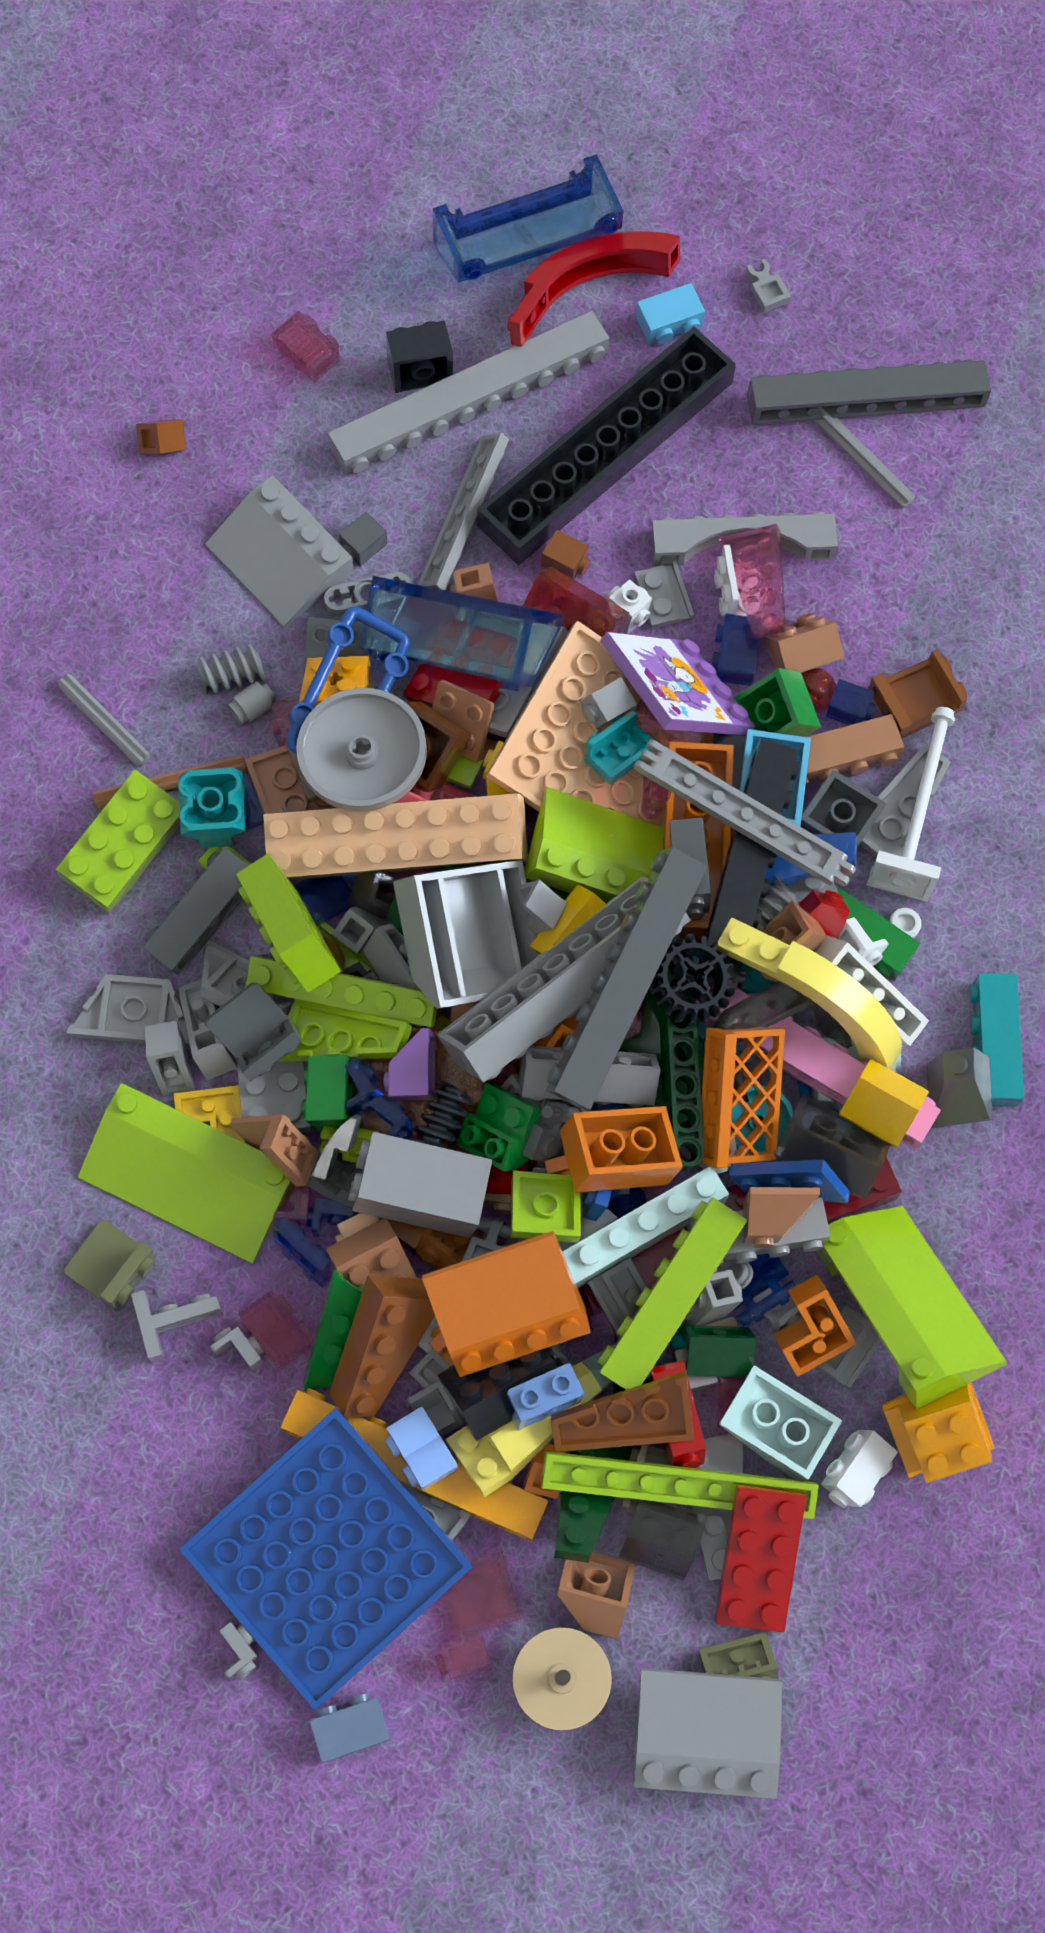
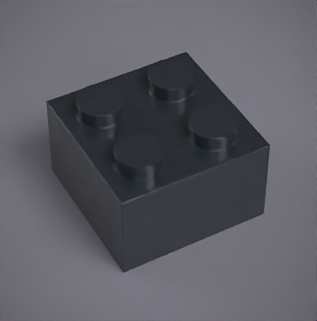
M445 320L438 322L428 321L422 325L408 328L398 327L386 332L387 362L395 393L428 387L453 375V350Z

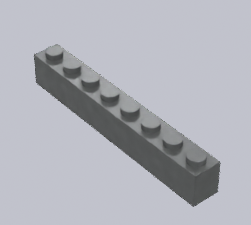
M964 360L954 363L935 362L926 365L907 364L899 367L878 366L871 369L849 368L843 371L830 372L821 370L815 373L802 374L792 372L786 375L774 376L764 374L751 377L747 398L752 425L822 420L825 415L819 411L818 407L820 406L832 418L985 407L991 393V387L985 360Z
M674 847L663 849L662 852L659 851L654 856L650 864V869L653 870L648 882L644 881L640 885L635 896L638 902L633 912L629 911L622 921L620 929L623 930L619 941H615L607 952L606 960L609 962L604 972H599L592 983L591 990L594 993L589 1003L585 1002L577 1014L576 1020L579 1021L574 1034L569 1033L561 1048L564 1054L559 1064L555 1063L548 1073L546 1081L549 1082L546 1091L581 1109H591L708 867L707 865Z

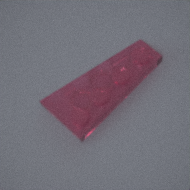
M768 525L719 537L722 548L723 545L730 544L738 592L756 639L786 632L781 534L778 525Z

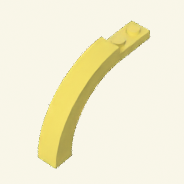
M734 918L730 919L718 940L717 951L721 953L724 951L728 952V956L789 985L810 998L836 1019L847 1031L857 1048L858 1061L865 1060L869 1062L870 1059H873L892 1070L902 1050L901 1036L892 1017L867 989L842 969L810 949L794 941L788 945Z

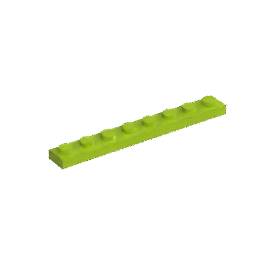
M545 1451L540 1485L542 1489L732 1510L736 1484L803 1492L806 1495L803 1518L807 1519L815 1518L819 1488L816 1482L549 1451Z

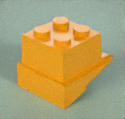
M972 1382L917 1410L906 1393L882 1404L884 1414L909 1479L923 1473L926 1483L993 1462L991 1450L995 1449Z

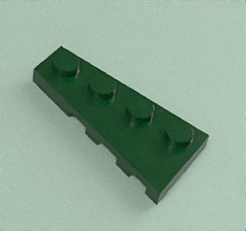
M633 1446L567 1451V1454L629 1461ZM561 1491L554 1558L589 1563L615 1497Z

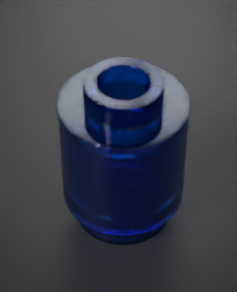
M640 1187L629 1188L630 1194H619L616 1198L612 1197L607 1209L619 1219L646 1203V1195Z

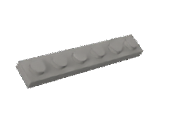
M502 432L481 436L416 587L423 593L445 592V589L450 584L453 570L461 558L462 549L467 537L472 532V526L477 516V508L483 504L487 490L494 480L498 464L504 456V450L509 439Z

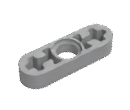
M394 572L335 585L325 592V607L329 613L340 616L350 607L358 606L368 610L404 602L410 597L412 592L411 580L404 573ZM395 582H399L400 586H403L402 592L397 593L393 589ZM383 584L384 590H386V596L382 597V589L380 586ZM366 588H371L376 591L377 595L373 600L366 601L359 596L360 592ZM351 591H354L356 603H352ZM340 595V598L344 599L342 600L343 605L337 606L336 602H332L334 601V596Z

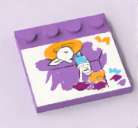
M606 632L600 640L663 729L746 735L748 729L753 730L755 728L748 718V712L736 702L731 695L732 691L721 682L715 674V668L706 662L699 652V647L694 642Z

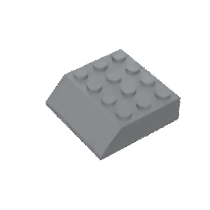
M522 860L414 875L393 882L412 980L436 1009L481 1001L539 955L530 947L537 934H534L526 927L531 914L523 908L526 896L519 891L521 885L527 883Z

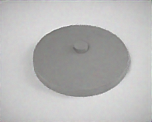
M373 688L345 690L319 703L303 722L296 746L299 768L309 788L328 804L350 811L375 810L388 806L402 798L413 788L421 776L427 755L424 729L414 710L397 696Z

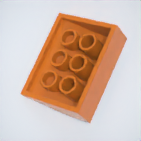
M554 1231L422 1275V1280L446 1347L460 1377L591 1333L584 1303Z

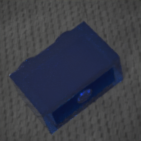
M726 613L724 623L717 624L715 642L720 643L719 652H713L711 665L715 668L716 675L721 682L752 685L760 640L761 618Z

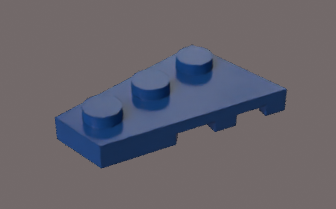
M824 1160L731 1164L729 1176L742 1191L747 1193L750 1187L820 1188L818 1198L822 1197L823 1201L848 1203L850 1191Z

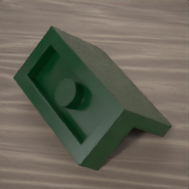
M683 1325L682 1339L688 1347L686 1372L688 1376H748L754 1366L757 1341L749 1327Z

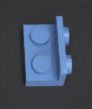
M567 1363L509 1389L507 1395L515 1410L512 1420L518 1431L550 1417L554 1413L579 1404L585 1393L571 1364Z

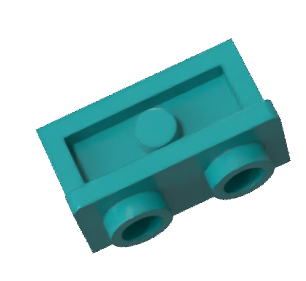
M634 710L625 716H618L608 728L601 733L595 732L586 742L584 761L609 785L634 769L633 766L637 760L643 762L640 758L643 750L650 751L646 745L652 738L637 725L638 714Z

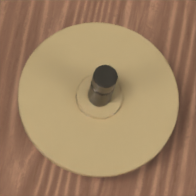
M553 1628L534 1636L521 1649L513 1669V1688L520 1707L534 1722L553 1730H572L592 1721L605 1706L611 1690V1668L603 1649L587 1634L571 1628Z

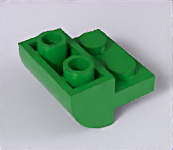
M486 1083L476 1113H468V1116L465 1117L456 1144L476 1156L492 1159V1165L502 1171L515 1170L529 1159L523 1155L533 1125L534 1123L537 1124L542 1109L495 1083Z

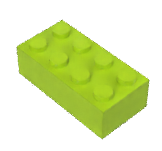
M134 770L56 868L58 876L110 914L180 826L179 801L137 770Z
M270 853L236 874L242 884L238 888L239 893L247 905L252 903L253 906L248 908L250 914L258 925L263 924L259 928L260 933L268 945H274L269 950L280 966L283 964L287 965L284 969L294 985L300 982L309 993L341 972L298 891Z

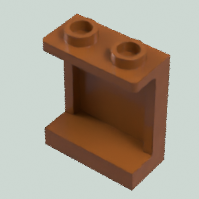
M938 649L932 651L928 659L889 677H885L883 673L872 677L868 687L882 715H893L901 739L934 724L931 721V716L936 708L947 707L956 714L963 710L967 701V692L961 682L957 683L952 674L949 660L946 657H942Z

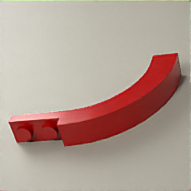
M650 231L612 233L577 242L551 255L540 263L524 280L525 295L522 297L519 307L509 316L507 322L511 345L522 347L552 303L565 292L581 283L618 273H648L669 277L680 261V236Z

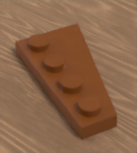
M683 1371L552 1414L551 1425L555 1452L694 1440L687 1372Z

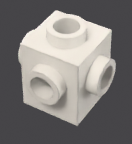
M628 580L621 587L615 586L606 598L608 603L604 618L623 634H629L637 626H642L650 616L649 607L652 598L644 588L637 586L631 580Z

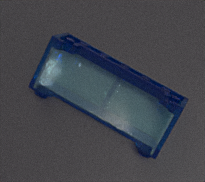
M598 155L584 158L583 163L585 167L578 174H576L575 170L570 171L569 181L463 215L460 208L455 209V214L451 213L447 204L432 208L433 242L440 257L457 282L475 280L483 274L603 234L609 235L621 229L624 210Z
M378 576L372 577L366 608L368 612L401 629L408 635L411 645L406 656L407 660L501 681L500 688L519 691L520 686L533 687L561 628L563 618L561 614ZM363 623L358 650L370 652L369 658L383 661L389 654L395 652L398 642Z

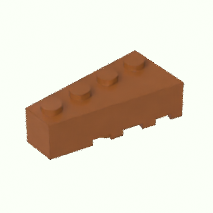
M368 1275L329 1395L343 1416L375 1417L433 1321L435 1314L422 1279Z

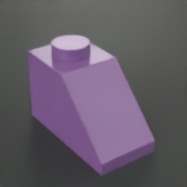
M422 1028L389 1062V1072H385L384 1088L386 1092H389V1097L396 1101L436 1100V1097L432 1094L433 1089H436V1034L429 1028Z

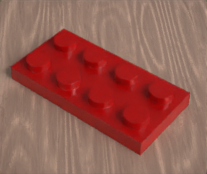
M736 1484L714 1618L716 1624L785 1632L806 1503V1495L803 1492Z

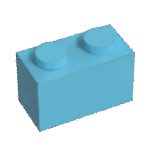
M692 283L638 301L635 317L649 345L657 342L658 344H665L671 341L674 336L686 333L693 326L698 330L703 327L705 310Z

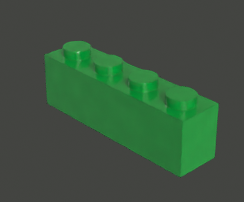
M835 885L838 894L843 897L845 904L850 910L847 919L855 917L872 942L882 939L888 942L889 945L882 952V959L873 967L885 979L890 978L895 981L916 953L921 943Z

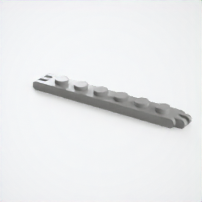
M649 740L646 747L650 751L643 750L640 754V758L646 763L637 760L633 766L636 771L828 885L836 882L839 885L847 886L850 879L843 873L852 876L856 868L846 861L848 856L844 852L657 741Z

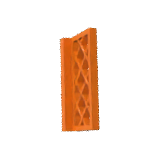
M769 1027L734 1030L706 1028L701 1103L704 1142L702 1163L714 1168H728V1164L776 1160L785 1041L784 1028ZM768 1036H773V1048L765 1055L759 1046ZM737 1038H743L749 1046L738 1057L736 1055ZM755 1052L761 1062L750 1072L744 1064ZM768 1068L771 1072L770 1082L763 1088L757 1079ZM740 1070L746 1079L735 1090L734 1075ZM753 1086L759 1094L748 1106L742 1097ZM765 1101L768 1104V1114L761 1121L755 1112ZM738 1103L744 1112L733 1123L731 1121L732 1108ZM751 1119L757 1127L746 1139L739 1130ZM763 1133L766 1137L765 1152H757L752 1145ZM736 1136L742 1145L733 1155H729L730 1141Z

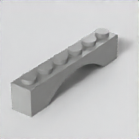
M813 512L809 515L783 513L779 516L753 514L749 517L724 515L719 518L694 516L689 519L664 517L659 520H653L651 529L653 566L672 565V562L676 561L678 565H684L695 555L708 548L736 541H756L776 545L794 553L803 560L834 559L838 548L835 514H825L824 512Z

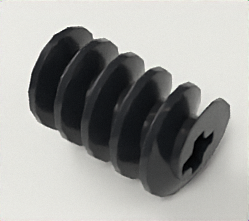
M438 1079L444 1090L433 1089L432 1094L438 1099V1102L427 1101L426 1106L433 1113H422L420 1115V1118L427 1125L415 1126L414 1130L421 1137L420 1139L409 1138V1140L450 1150L444 1142L456 1141L457 1139L450 1129H462L463 1126L456 1117H467L468 1112L462 1107V1104L473 1105L474 1100L467 1092Z

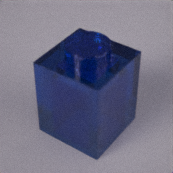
M839 679L825 717L847 725L870 720L876 704L871 703L874 691Z

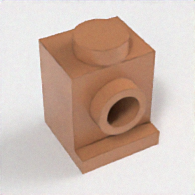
M489 562L453 571L455 584L450 585L454 603L460 602L462 608L465 603L479 606L492 602L493 606L499 605Z

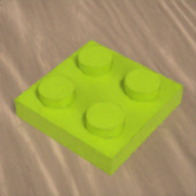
M513 1171L511 1177L510 1237L530 1239L554 1231L558 1241L578 1243L581 1237V1192L575 1193L571 1175Z

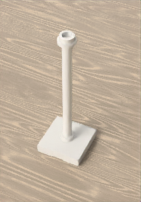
M947 707L936 708L931 716V721L935 724L902 856L879 850L866 884L867 886L928 902L939 879L941 867L916 861L914 858L947 727L952 726L955 721L953 710Z

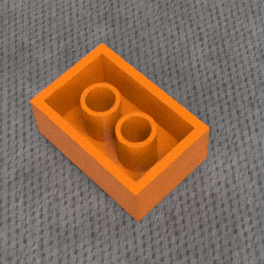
M666 1106L572 1113L559 1131L575 1193L668 1185L683 1168Z

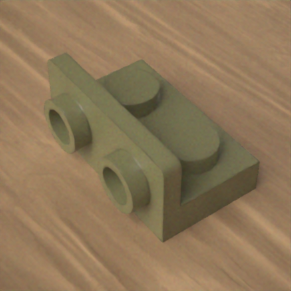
M766 1632L699 1649V1657L704 1673L778 1679V1667Z

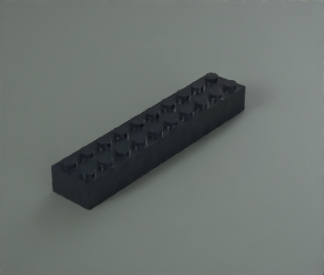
M693 326L477 508V526L517 565H520L551 539L556 530L560 531L728 388L733 383L736 364Z

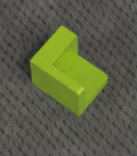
M460 754L445 782L448 784L453 782L469 789L472 788L477 775L481 777L483 773V760L476 762Z

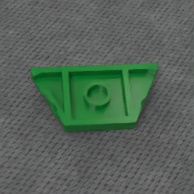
M333 1270L303 1380L304 1391H307L308 1388L316 1390L332 1385L364 1289L360 1285L356 1287L344 1279L343 1274L339 1271Z

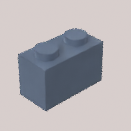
M369 1693L350 1699L351 1706L337 1711L336 1705H332L315 1711L317 1718L310 1720V1724L322 1763L391 1740L378 1697L371 1699Z

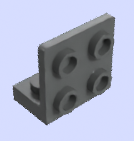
M315 613L308 616L304 673L307 658L324 657L329 646L326 639L327 631L335 623L340 622L342 616ZM355 619L351 626L354 632V639L347 648L340 650L337 657L367 656L369 634L372 632V628Z

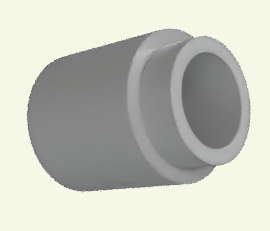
M256 681L233 696L232 701L227 704V707L239 725L245 722L250 724L274 708L272 701L275 700V696L266 683L261 685Z

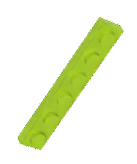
M258 955L250 956L246 986L256 982L265 992L427 1027H433L435 1024L437 1009L420 989L338 973L308 993L300 982L296 985L293 984L284 969L287 967L286 964L280 966L275 959Z

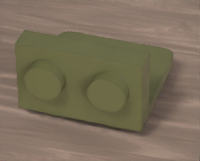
M103 1220L97 1224L66 1265L64 1272L67 1277L116 1311L121 1304L124 1305L131 1298V1294L135 1291L134 1286L141 1277L144 1278L151 1271L155 1264L154 1259L156 1255L153 1249L144 1242H136L108 1221Z

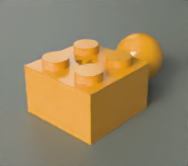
M369 656L337 657L314 708L323 700L338 692L354 688L374 689L375 683ZM323 657L307 658L299 703L303 701Z

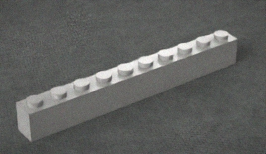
M590 311L527 340L522 347L514 346L328 432L329 447L345 474L362 472L370 463L378 459L388 460L395 455L396 451L406 446L408 448L416 447L424 438L432 434L438 436L445 433L449 426L458 422L467 423L479 412L484 410L493 411L507 399L512 397L513 399L521 398L529 389L537 385L540 387L547 386L555 377L563 373L569 375L576 372L580 365L589 361L592 363L600 361L608 353L609 336L594 312Z

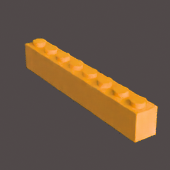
M308 1388L306 1393L297 1390L280 1428L282 1432L302 1439L330 1412L338 1407L324 1402L326 1396ZM345 1416L403 1484L412 1487L402 1470L407 1466L401 1454L394 1457L384 1440L389 1437L386 1429L388 1423L376 1417H369L367 1421L361 1417ZM456 1459L454 1460L458 1465V1470L422 1491L419 1484L413 1487V1489L444 1501L452 1507L472 1514L473 1517L532 1542L549 1502L543 1498V1495L524 1491L512 1485L513 1479L486 1497H483Z

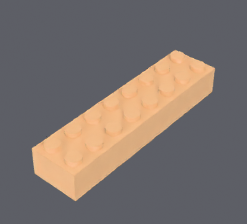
M518 793L394 803L370 811H350L333 808L263 814L266 854L270 853L289 880L436 869L441 866L448 868L487 865L517 860L525 862L528 859L524 797Z

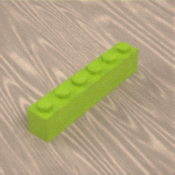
M714 1197L710 1198L707 1203L701 1200L691 1215L696 1220L689 1232L682 1229L672 1245L677 1249L670 1261L664 1258L653 1274L658 1277V1280L652 1289L648 1287L643 1289L635 1302L639 1306L633 1318L625 1317L616 1331L621 1337L614 1348L607 1345L597 1363L602 1365L598 1372L625 1390L643 1384L748 1221Z

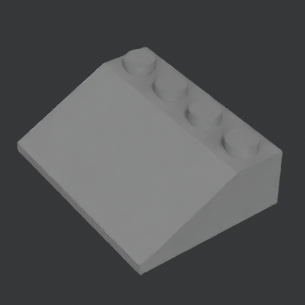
M273 475L252 490L205 543L211 552L284 628L322 599L327 589L341 584L354 573L352 556Z
M641 1668L633 1760L634 1787L777 1799L781 1745L782 1679Z

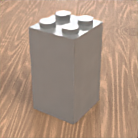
M372 1132L369 1141L363 1140L362 1146L359 1149L355 1167L360 1168L361 1173H355L348 1200L354 1201L352 1208L354 1212L470 1238L479 1226L492 1159Z

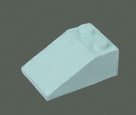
M753 1366L719 1425L779 1470L795 1480L807 1481L842 1420L758 1367Z

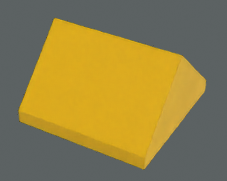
M870 1059L841 1109L839 1116L893 1147L898 1148L929 1091L875 1060Z

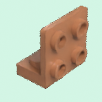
M445 680L438 682L432 709L471 734L461 755L476 762L485 759L488 750H495L498 743L488 738L487 734L494 710V703Z
M273 1114L268 1116L232 1118L230 1126L250 1146L262 1151L295 1186L307 1185L319 1152L309 1142L308 1138L302 1135L291 1123L288 1117L283 1114Z

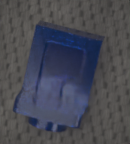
M355 1058L345 1064V1067L360 1094L347 1101L345 1106L351 1112L364 1114L374 1109L378 1105L376 1101L384 1097L376 1083L380 1078L374 1067L369 1062L366 1064Z
M377 1095L370 1103V1107L375 1115L393 1127L387 1135L409 1140L412 1135L411 1129L414 1126L409 1117L403 1114L405 1108L391 1097L386 1101Z

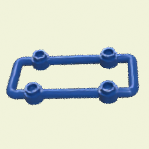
M358 606L350 607L344 612L340 622L335 623L327 631L326 639L329 646L303 701L296 704L289 712L288 718L291 727L286 737V744L289 750L297 754V738L301 726L309 713L314 709L315 703L340 650L347 648L354 639V632L351 628L354 620L357 619L398 642L395 652L389 654L381 664L384 676L378 690L390 693L395 680L403 677L409 668L406 656L411 643L410 638L404 631Z

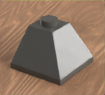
M972 1047L942 1052L926 1064L928 1097L936 1103L935 1107L941 1109L931 1128L992 1120L989 1056Z

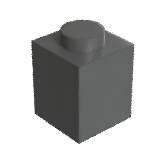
M364 512L339 533L340 545L360 566L388 544L387 531L367 512Z

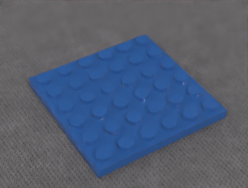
M338 1408L330 1412L179 1549L315 1711L474 1567Z

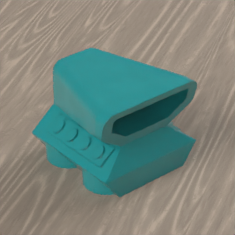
M235 768L187 770L179 775L181 836L198 839L200 846L203 848L231 846L234 836L245 832L244 797L246 785L243 784V772Z

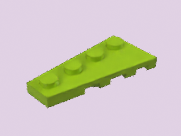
M295 999L288 1017L296 1025L302 1041L298 1043L297 1048L291 1054L282 1056L276 1062L308 1061L309 1056L348 1055L351 1059L394 1058L407 1044L413 1028L408 1022Z

